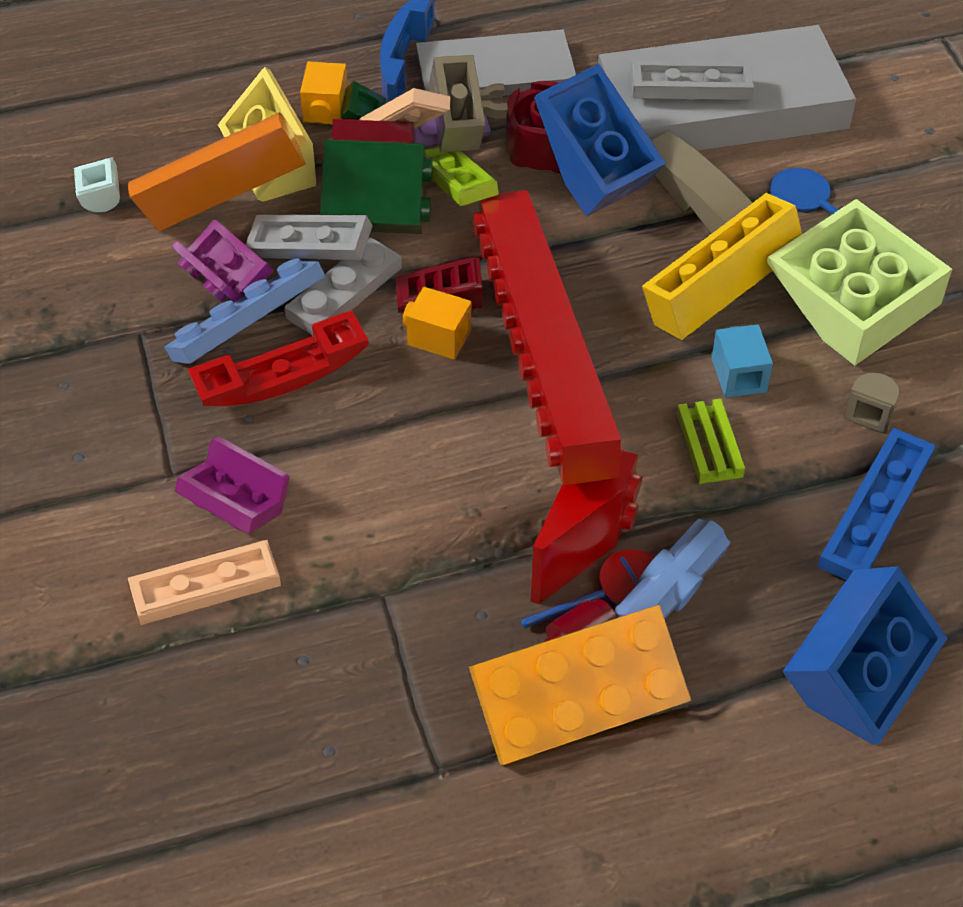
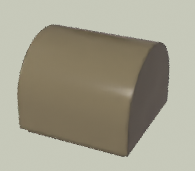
M866 373L858 377L851 389L844 418L886 434L899 396V388L895 381L881 373Z

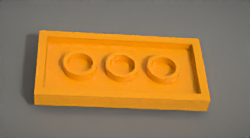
M660 605L652 606L469 667L500 765L532 756L691 701Z

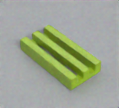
M722 399L712 400L711 406H705L704 401L695 402V407L689 409L687 403L678 404L677 417L699 484L743 478L745 466ZM710 418L714 419L730 468H726ZM693 420H699L705 443L715 468L713 471L708 470Z

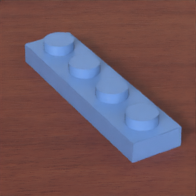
M299 258L287 261L277 268L278 275L268 281L262 279L247 286L243 290L245 296L234 303L231 300L223 302L211 309L209 312L211 317L201 324L194 322L182 327L174 334L176 339L164 346L172 362L192 363L325 277L319 262L300 261Z

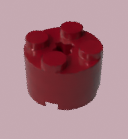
M532 82L530 89L520 92V88H518L509 96L507 100L508 112L506 115V148L513 165L561 173L534 99L538 93L560 82Z

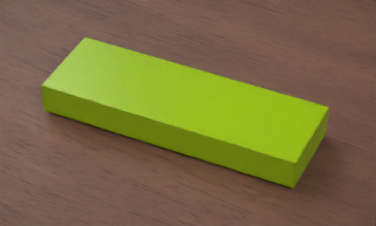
M439 145L425 149L426 157H433L432 181L460 206L499 195L497 181L463 152H440Z

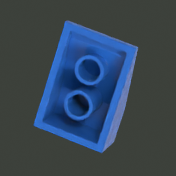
M600 64L538 93L534 97L564 183L586 216L647 185L666 164Z

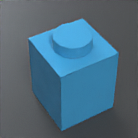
M759 324L716 330L711 359L724 397L767 392L773 362Z

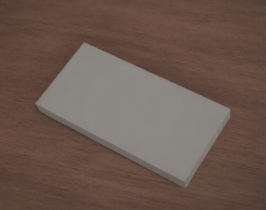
M564 29L416 43V55L423 90L431 92L429 80L434 57L474 55L479 89H484L491 84L503 83V96L511 95L518 88H520V92L530 89L532 82H562L576 75Z

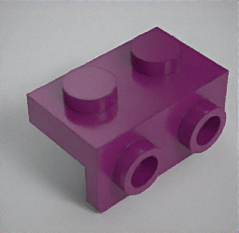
M216 219L212 221L188 249L177 240L171 245L182 256L177 263L195 280L201 274L205 276L208 280L202 286L221 303L226 297L233 302L245 296L243 290L256 281L266 279L274 271Z
M218 436L210 441L207 460L177 477L175 492L190 500L195 506L213 513L229 522L232 527L249 534L282 514L290 477L284 471Z

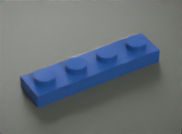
M896 428L892 429L821 554L818 568L847 580L853 570L871 569L928 466L936 445Z

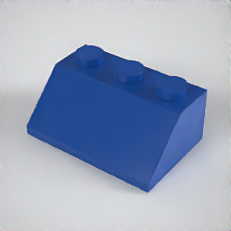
M899 566L853 570L787 664L783 673L808 708L871 744H880L942 648L947 637Z

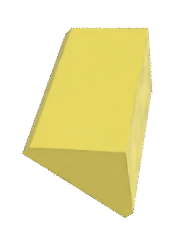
M266 67L262 69L218 124L224 137H227L280 112L296 134L306 165L252 189L257 199L263 202L317 186L313 143L271 70Z

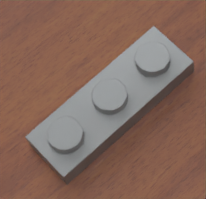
M633 60V98L752 100L754 85L751 61Z
M256 215L245 245L260 258L361 260L373 225L366 215Z
M370 237L361 260L340 261L325 274L324 278L308 287L285 306L286 319L313 336L311 324L355 308L402 268V256Z

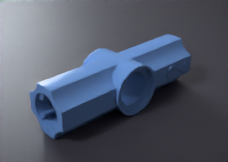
M698 518L669 551L663 549L651 561L641 575L639 584L614 610L617 618L656 605H660L664 620L673 610L679 612L696 593L703 582L705 574L713 568L714 564L727 551L731 542L727 539L724 529L712 520L705 521Z

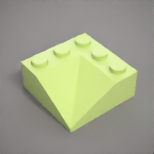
M857 199L768 256L767 264L821 339L854 366L940 306L952 272V268Z

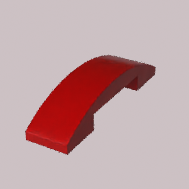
M350 310L311 324L313 336L237 364L233 363L228 354L187 370L203 406L218 407L248 404L289 393L323 378L349 362L369 346L368 338L353 311Z

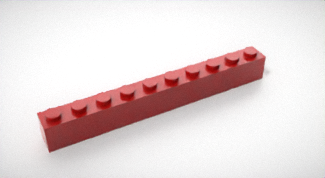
M528 190L499 193V195L480 200V212L473 213L475 236L480 237L481 254L483 259H487L488 276L490 282H494L497 305H502L505 330L510 329L511 348L513 355H518L521 380L527 381L529 406L531 409L538 408L536 409L537 430L540 437H547L545 439V450L549 467L557 466L562 485L621 478V437Z

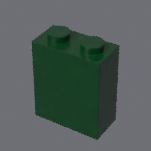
M325 139L320 215H366L373 225L371 232L422 234L423 222H430L431 197H424L425 182H432L433 157H426L425 146L422 143Z

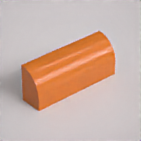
M279 112L129 181L128 191L130 198L157 231L160 232L306 165L296 134L285 117Z

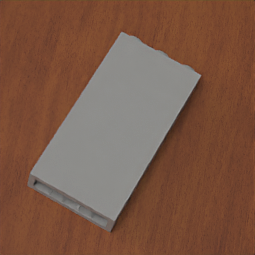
M819 25L598 55V64H600L650 140L669 130L698 151L850 129L856 97ZM632 61H751L754 85L752 100L633 98Z

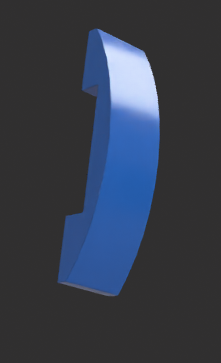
M409 0L397 12L385 32L381 45L380 66L382 96L386 98V103L399 97L406 91L405 60L403 59L411 40L426 42L435 21V0Z

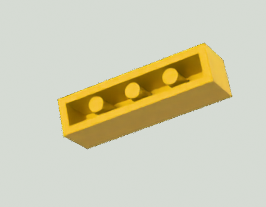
M765 193L642 285L654 325L683 340L772 272V269L767 264L768 256L802 235L796 206Z

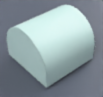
M113 157L74 168L76 197L85 209L92 212H106L113 209L119 203L118 171Z

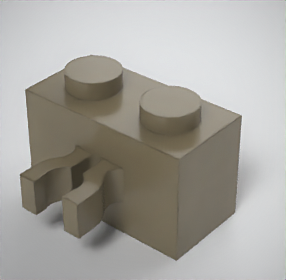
M474 55L434 57L429 80L430 91L450 96V110L435 118L440 152L479 150L486 126L484 115L494 119L506 118L508 112L507 103L495 104L490 100L492 98H503L504 84L496 83L484 89H479Z

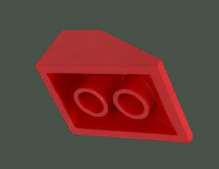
M621 449V478L561 486L533 546L530 602L541 604L615 548L623 529L632 530L639 509V504H636L635 501L643 478L641 475L636 474L638 454Z

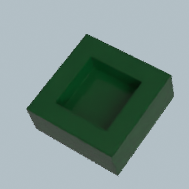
M353 80L345 89L340 118L359 120L385 105L386 98Z

